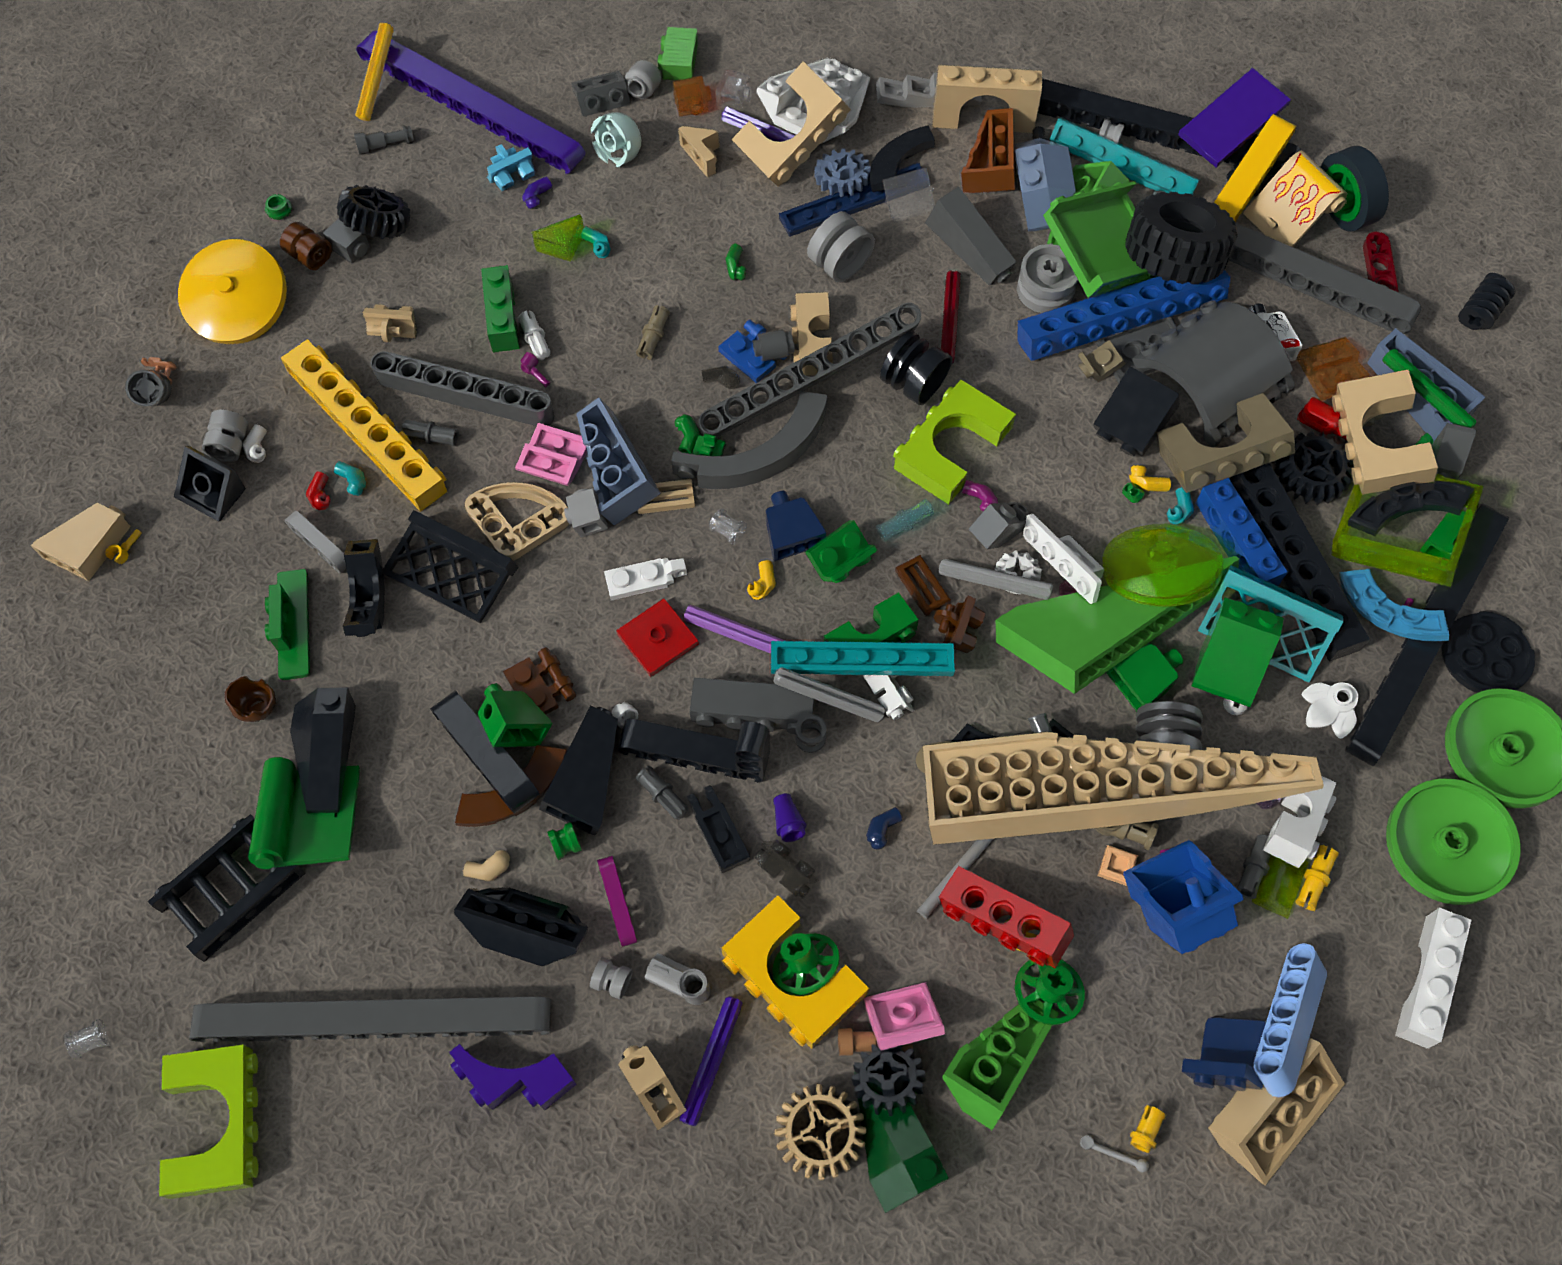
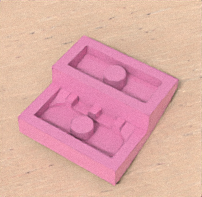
M538 423L530 443H525L515 469L569 486L581 466L587 449L583 444L582 436Z

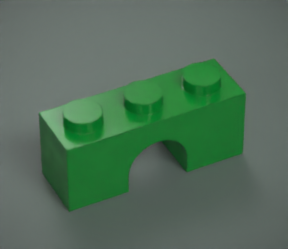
M505 265L481 268L487 335L492 352L520 349L513 307L515 305L513 283L509 267Z
M898 592L874 606L873 619L879 626L876 632L862 634L855 630L850 621L824 635V642L897 643L901 641V643H905L915 636L919 619Z

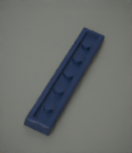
M920 163L898 170L896 176L898 187L872 192L869 181L868 185H863L861 192L855 189L854 195L844 192L843 197H840L839 192H836L833 195H828L779 213V219L787 234L791 237L819 227L827 218L840 211L852 215L930 186V180Z

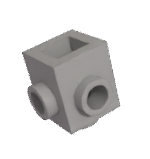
M593 488L580 489L575 491L573 495L565 497L568 508L564 509L566 519L569 525L572 524L574 530L581 538L608 529L606 518L599 512V499Z

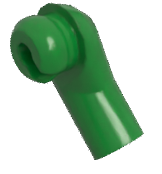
M687 414L678 416L674 422L675 427H678V431H682L684 434L678 449L682 453L691 454L700 432L694 419Z

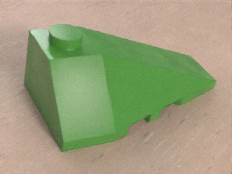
M1037 1000L1028 1004L1034 1012L1043 1016V1002ZM1018 1004L1006 1013L1001 1020L990 1028H986L969 1044L966 1043L962 1046L942 1077L962 1111L993 1130L1052 1025L1043 1024L1031 1018ZM1051 1008L1049 1018H1057L1059 1012Z

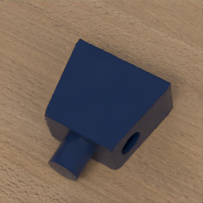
M784 490L775 492L771 496L774 506L767 508L765 513L774 562L806 552L826 537L824 527L804 498L790 501L787 492Z

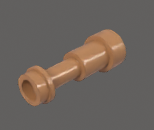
M852 1028L838 1029L839 1056H852L853 1052H872V1044L879 1048L873 1031L852 1032ZM913 1042L902 1045L903 1052L912 1048Z

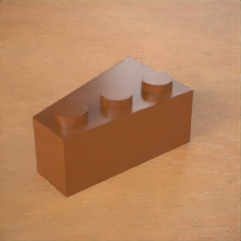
M1013 108L986 111L977 133L975 145L971 148L968 162L961 172L964 193L1015 190Z

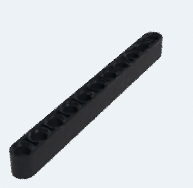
M1042 79V93L1038 107L1039 114L1055 118L1057 116L1062 117L1067 121L1077 124L1085 123L1087 124L1086 126L1100 130L1104 120H1110L1113 125H1125L1123 136H1134L1138 140L1153 144L1157 142L1161 143L1160 145L1176 150L1183 149L1187 153L1202 156L1179 136L1180 130L1193 119L1192 117ZM1258 135L1252 136L1224 162L1236 163L1237 160L1243 159ZM1287 143L1268 173L1275 176L1291 156L1298 151H1302L1301 148L1295 144Z
M1483 503L1474 513V519L1471 521L1469 529L1461 537L1462 541L1456 546L1458 550L1451 558L1449 564L1443 569L1437 580L1439 583L1432 589L1425 602L1427 605L1423 609L1444 610L1448 631L1509 520L1508 516ZM1409 638L1404 640L1401 652L1397 653L1388 670L1390 671L1389 674L1381 682L1376 692L1378 695L1370 702L1363 715L1364 720L1362 723L1359 722L1350 739L1352 741L1351 744L1345 748L1346 752L1371 766L1378 762L1443 641H1422Z

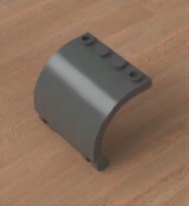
M1212 300L1201 305V310L1197 313L1184 317L1180 321L1181 324L1176 328L1163 332L1159 340L1142 347L1141 352L1133 357L1132 360L1136 368L1162 371L1185 389L1194 401L1203 420V439L1211 447H1215L1222 441L1221 438L1224 436L1229 437L1236 430L1235 426L1238 424L1237 402L1264 393L1268 400L1274 403L1280 399L1283 392L1288 393L1292 390L1295 384L1290 373L1293 369L1287 353L1279 338L1268 324L1244 306L1231 302H1216Z

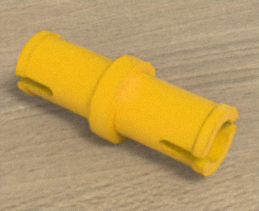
M1325 845L1319 846L1311 868L1306 869L1304 873L1305 882L1295 901L1296 904L1304 907L1307 897L1310 896L1306 908L1310 911L1316 910L1324 887L1329 886L1331 881L1329 875L1339 855L1335 849L1331 848L1327 859H1324L1328 846Z

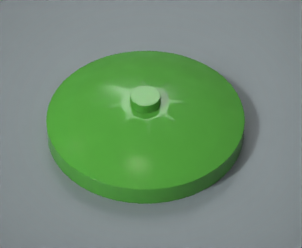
M1497 688L1472 695L1453 712L1445 731V748L1448 760L1460 780L1481 787L1498 799L1504 807L1509 808L1538 806L1549 801L1562 791V720L1545 703L1524 692Z
M1443 778L1421 783L1400 798L1393 807L1387 822V847L1396 869L1414 889L1438 902L1468 905L1484 901L1500 892L1511 881L1518 868L1521 853L1520 838L1511 815L1492 794L1472 783Z

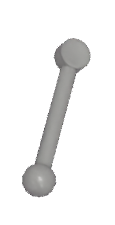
M1088 1135L1083 1136L1080 1140V1145L1085 1150L1092 1148L1136 1166V1169L1142 1173L1149 1169L1147 1160L1142 1158L1137 1160L1095 1143L1093 1138Z

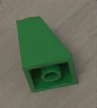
M1225 597L1201 647L1191 686L1250 707L1280 639L1284 618L1272 612L1263 611L1246 605L1241 601H1234Z

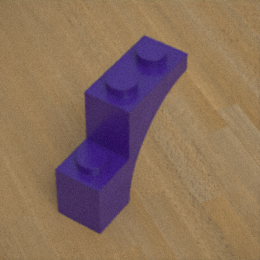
M461 1044L449 1052L455 1060L450 1066L461 1080L467 1077L474 1088L469 1092L480 1107L486 1104L494 1110L525 1085L526 1088L521 1092L531 1106L534 1108L539 1104L546 1110L577 1085L554 1053L533 1065L507 1069L493 1067L477 1060Z

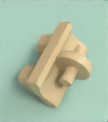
M376 304L374 308L364 309L363 316L366 320L367 335L381 336L383 342H391L392 337H416L417 331L412 307L402 306L399 310H390L385 305Z

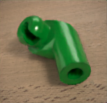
M732 244L725 259L728 275L734 281L735 279L742 281L746 277V267L738 266V261L743 251L739 244Z

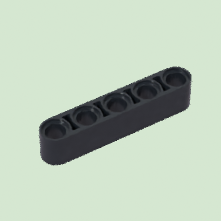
M457 691L452 692L430 708L437 720L442 722L445 730L514 814L540 795L530 779L503 747L492 746L480 719Z

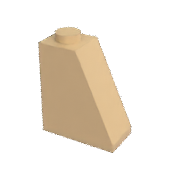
M96 503L37 539L31 546L43 559L90 581L106 560V549L110 545H117L131 526L124 519L126 515L120 509L112 505L107 508Z

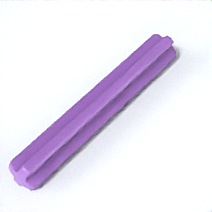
M689 605L684 613V620L686 622L770 654L771 641H786L693 605Z

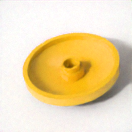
M242 239L222 240L202 249L187 264L178 287L179 307L189 326L202 337L222 344L249 342L267 332L279 318L287 295L285 275L276 259L260 245Z

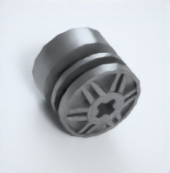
M1162 701L1145 704L1139 707L1136 712V721L1138 722L1136 733L1140 736L1136 741L1190 745V749L1202 750L1201 741L1198 739L1202 735V712L1195 706L1182 702Z

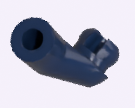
M896 807L875 816L870 821L866 837L873 849L878 850L885 847L887 844V839L885 838L887 828L902 821L901 814Z

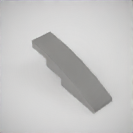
M933 73L930 79L906 75L903 82L879 77L876 83L877 103L911 108L933 107L937 73ZM981 96L974 97L964 103L963 106L980 105L982 98Z

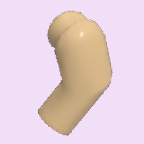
M498 850L483 864L467 861L464 866L463 875L465 877L493 881L509 867L510 855L504 850Z

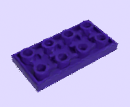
M1251 68L1180 130L1179 136L1217 168L1262 129L1272 114L1278 115L1285 109L1291 99L1254 68Z

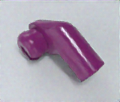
M966 480L962 493L982 500L980 505L981 511H984L989 504L998 503V498L988 486Z

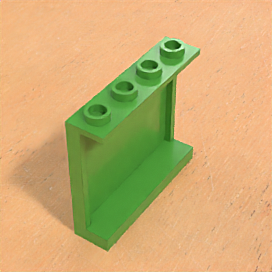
M1135 181L1127 183L1117 182L1107 188L1100 186L1091 192L1085 193L1080 191L1071 197L1065 198V196H1060L1050 203L1051 207L1043 215L1088 298L1158 277L1157 275L1149 274L1146 269L1139 268L1136 261L1133 262L1129 257L1125 246L1126 237L1135 211V207L1127 193L1136 185Z

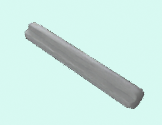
M948 559L941 560L939 565L940 575L1048 600L1053 592V585L1047 582Z
M783 667L779 668L775 673L773 681L776 685L874 722H879L884 717L885 708L880 704Z

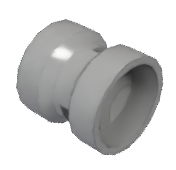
M602 957L592 974L590 988L596 991H608L611 997L621 1000L630 983L633 969L624 965L617 967L613 965L611 960Z

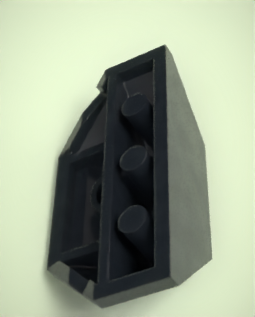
M510 887L487 888L479 891L477 888H468L454 909V915L483 948L541 967L576 954L588 932V926L581 922L580 918L569 906Z

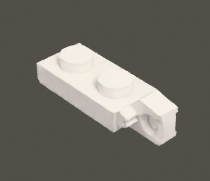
M659 558L604 571L610 599L616 600L667 588V585L674 583L673 578L687 575V569L683 558L675 560Z

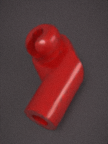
M319 471L315 472L306 491V497L313 508L325 510L330 505V497L324 491L329 477Z

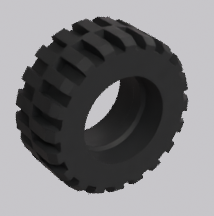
M1158 192L1156 195L1151 194L1137 204L1128 230L1125 246L1133 262L1136 261L1137 266L1141 269H1146L1149 274L1160 276L1166 281H1177L1180 284H1185L1186 282L1199 284L1201 281L1204 283L1210 282L1223 273L1234 247L1238 230L1234 219L1230 217L1229 213L1225 209L1221 210L1219 205L1214 202L1210 203L1205 198H1197L1188 193Z

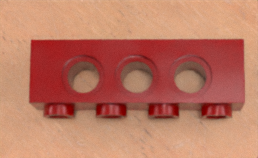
M960 866L957 867L939 895V900L944 909L943 912L949 918L958 922L962 919L970 923L972 929L983 936H987L988 933L998 938V941L1007 949L1012 951L1019 949L1025 952L1031 961L1040 966L1047 964L1056 968L1074 938L1070 922ZM975 901L984 902L978 908H970V905ZM1003 915L1012 916L1008 922H997ZM1030 930L1040 931L1036 937L1028 938L1025 936Z

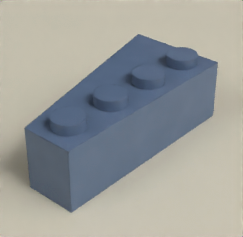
M1396 328L1377 345L1367 362L1377 375L1393 373L1394 371L1382 359L1387 352L1396 349L1471 416L1485 399L1484 395ZM1415 391L1413 408L1407 409V411L1424 432L1431 435L1434 442L1445 425L1451 422Z
M597 398L576 414L583 444L586 446L588 453V465L592 470L594 478V491L599 499V512L613 525H616L661 493L615 413L600 398Z

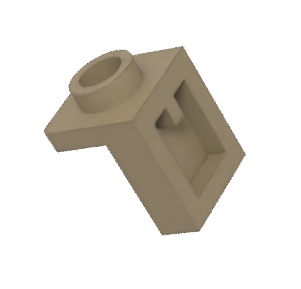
M1110 340L1087 356L1083 352L1078 354L1082 361L1079 367L1087 378L1092 376L1097 382L1103 381L1126 364Z

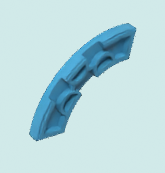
M1370 569L1339 572L1342 589L1351 605L1364 618L1377 627L1409 639L1449 641V631L1444 610H1423L1407 605L1400 606L1387 598V594L1377 585Z

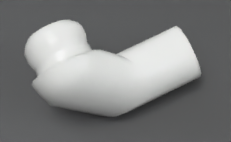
M257 424L253 426L242 444L247 458L254 463L262 462L266 456L261 441L267 431Z

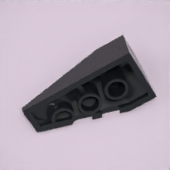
M348 687L317 688L295 704L290 733L307 813H339L356 709Z

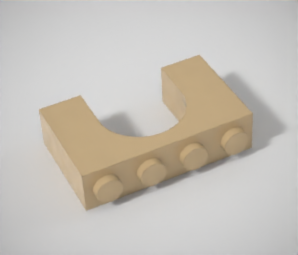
M804 61L786 79V83L804 100L807 107V118L801 131L787 141L775 142L769 140L749 120L732 139L777 186L790 179L797 167L809 158L810 153L827 139L828 134L837 124L844 121L851 110Z
M938 65L932 127L958 129L960 110L964 103L977 96L990 95L1003 99L1008 103L1009 108H1013L1014 132L1032 133L1042 93V71Z
M1409 369L1338 383L1336 395H1332L1333 409L1335 412H1339L1341 419L1338 421L1341 436L1346 435L1348 442L1345 443L1346 456L1348 460H1353L1354 468H1352L1353 482L1355 485L1359 484L1362 495L1390 490V487L1404 483L1415 482L1420 484L1434 482L1438 466L1431 443L1396 449L1384 448L1370 441L1362 428L1367 421L1375 416L1413 408L1416 393Z

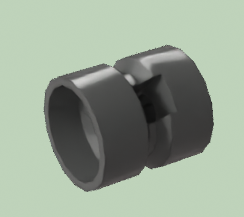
M138 370L129 375L126 380L125 390L133 403L146 407L156 406L168 400L171 394V384L166 375L157 370Z

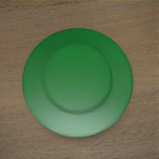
M274 194L267 198L265 212L271 219H283L291 213L292 205L283 195Z

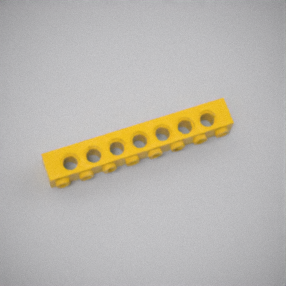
M307 339L282 356L281 360L287 372L420 512L447 492L444 484L446 477L438 467L432 468L428 464L429 460L420 449L415 451L411 447L412 443L403 431L398 433L394 429V423L385 413L382 416L378 413V407L369 396L364 398L360 394L362 392L354 380L350 379L348 381L344 377L345 373L336 362L331 364L328 361L329 357L321 346L315 347Z

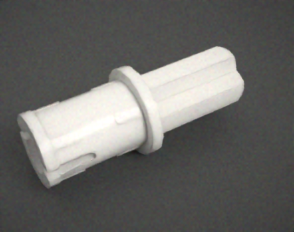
M524 311L518 316V321L525 333L524 340L530 344L534 356L538 360H544L550 356V350L544 339L545 332L539 327L534 312L529 311V318L527 311Z

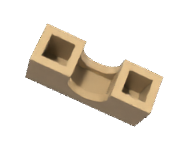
M828 292L796 294V305H790L791 321H796L797 327H792L793 342L798 344V350H794L793 363L832 342L831 337L820 338L812 334L817 330L829 329ZM832 352L827 355V359L831 363H833ZM807 365L802 369L806 376H813L818 373L817 369L812 365Z

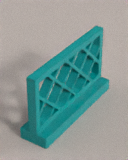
M1230 565L1198 631L1205 635L1208 634L1210 628L1207 625L1211 617L1217 615L1218 611H1215L1219 602L1220 605L1222 604V595L1227 587L1238 591L1243 603L1246 605L1257 602L1265 603L1272 613H1274L1273 608L1282 611L1274 613L1277 616L1282 617L1289 614L1295 617L1299 626L1297 629L1284 633L1281 632L1280 641L1285 654L1272 657L1269 664L1306 682H1310L1336 632L1339 631L1343 623V616ZM1245 595H1247V596H1249V597H1251V598H1254V599H1251V600H1248V601H1247L1246 598H1245ZM1301 620L1310 625L1303 626ZM1316 627L1328 632L1322 643L1312 646L1309 645L1305 631ZM1301 632L1306 648L1289 653L1284 638ZM1319 649L1314 658L1312 651ZM1308 652L1312 663L1307 673L1295 668L1291 657ZM1287 659L1289 665L1282 662L1281 660Z

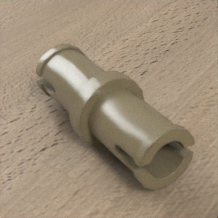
M659 305L654 306L648 324L644 325L642 330L643 337L636 350L638 357L645 359L647 354L648 360L653 358L657 343L664 336L663 328L670 315V311L666 307L660 306L658 311Z

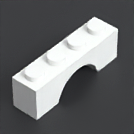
M1440 907L1426 916L1418 946L1422 953L1419 973L1409 997L1403 1004L1395 1036L1427 1049L1442 1042L1471 919Z

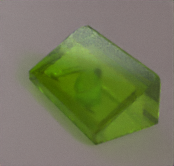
M1271 855L1268 863L1270 870L1266 876H1263L1255 899H1252V903L1288 918L1308 862L1304 861L1297 868Z

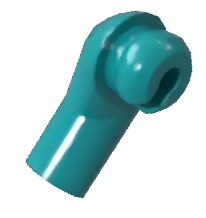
M338 461L335 465L334 473L347 479L349 483L347 486L348 493L355 496L361 495L363 488L366 487L364 473L356 467Z

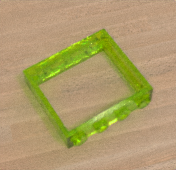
M1436 474L1434 481L1453 482L1474 488L1473 495L1465 506L1467 510L1450 559H1445L1349 535L1352 527L1348 526V520L1360 507L1364 496L1361 493L1359 484H1354L1333 539L1331 556L1451 587L1480 504L1484 486Z

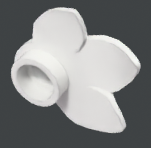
M1339 682L1330 686L1324 683H1315L1302 692V697L1312 704L1306 715V725L1308 727L1321 728L1331 725L1332 730L1339 739L1346 737L1352 731L1357 721L1353 708L1358 703V692L1351 684ZM1339 692L1346 693L1348 701H1339L1337 694Z

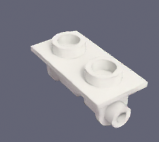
M864 675V679L875 695L885 689L886 693L879 697L878 701L884 706L888 717H892L893 720L901 718L904 715L902 710L905 708L911 712L915 711L910 704L913 701L910 692L904 685L900 687L895 680L898 675Z

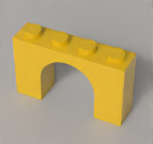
M777 895L721 948L722 955L725 957L722 962L732 974L735 975L739 972L747 980L744 986L756 999L761 995L770 1004L766 1009L775 1020L780 1023L784 1019L792 1028L789 1031L790 1035L800 1046L803 1047L807 1044L813 1049L868 995L869 988L847 965L834 975L824 987L807 996H792L782 992L774 985L767 970L769 958L773 951L800 926V917Z

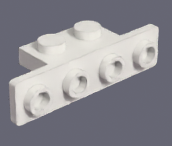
M1033 513L1027 515L1023 530V536L1026 541L1090 604L1096 603L1102 583L1100 578H1102L1104 568L1070 535L1058 538Z

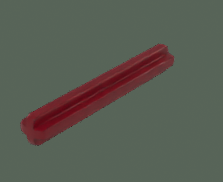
M950 270L946 274L941 349L951 355L953 358L952 363H954L961 274L959 271Z

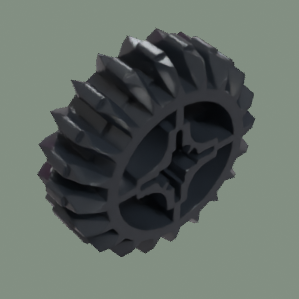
M354 185V187H347L346 190H342L339 196L337 215L346 227L352 228V231H358L362 235L366 234L372 238L375 236L381 239L385 237L393 239L394 236L400 237L402 233L406 232L410 221V209L401 197L395 196V193H389L385 189H378L376 186L373 188L367 185L363 187Z
M1313 431L1309 432L1306 436L1303 433L1297 435L1294 438L1295 453L1275 460V465L1277 466L1275 473L1280 476L1281 484H1287L1285 491L1290 492L1293 490L1295 492L1294 500L1299 498L1300 495L1303 496L1305 504L1310 502L1312 498L1315 504L1318 505L1323 500L1328 504L1334 498L1338 499L1341 497L1344 491L1351 485L1352 468L1354 467L1353 460H1348L1346 452L1343 451L1344 443L1337 445L1335 443V436L1327 439L1324 436V432L1319 434V436H1316Z

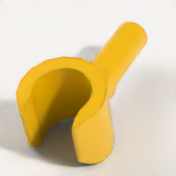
M136 529L121 546L116 544L110 545L105 551L106 557L112 560L115 554L119 552L114 561L118 564L125 563L129 557L127 551L140 537L142 532Z

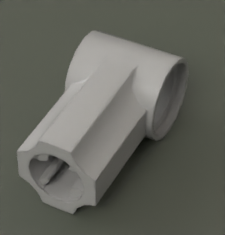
M659 953L651 959L647 967L645 980L684 998L689 1004L701 1005L710 996L709 982L705 974L698 969H690ZM701 981L703 985L699 992L691 994L686 991L689 983Z

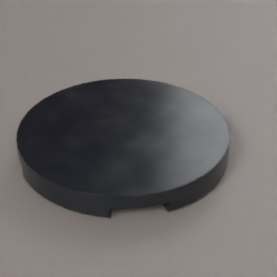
M1487 611L1469 614L1455 620L1449 630V641H1443L1441 646L1442 657L1450 674L1461 685L1476 693L1497 688L1518 690L1529 680L1534 671L1535 651L1531 649L1528 640L1522 633L1523 629L1505 616Z

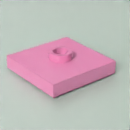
M926 982L863 998L880 1051L945 1034L943 1022Z

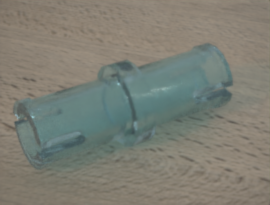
M923 499L907 510H899L896 516L876 526L877 533L886 542L904 530L907 532L912 530L913 525L934 515L930 502L927 499Z

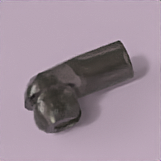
M727 366L701 370L703 383L717 381L728 389H735L740 384V376Z

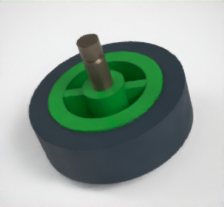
M1351 146L1328 155L1323 160L1321 168L1347 192V202L1344 207L1336 213H1329L1337 225L1345 231H1356L1380 221L1388 207L1389 189L1384 170L1375 155L1362 146Z

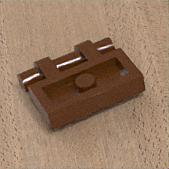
M545 647L538 651V655L542 660L540 664L534 666L530 657L504 670L503 673L513 691L525 692L543 713L547 715L559 708L554 697L562 694L566 701H571L576 697V693L572 688L573 683L569 676H565L560 669L561 663L557 656L552 655L550 650ZM547 673L554 680V684L549 687L546 686L542 679V676Z

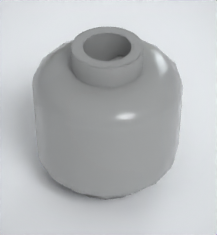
M647 60L637 61L625 75L628 92L638 99L649 98L661 82V74L658 68Z

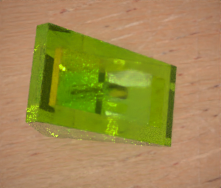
M579 214L531 232L536 251L571 262L582 241L583 218Z

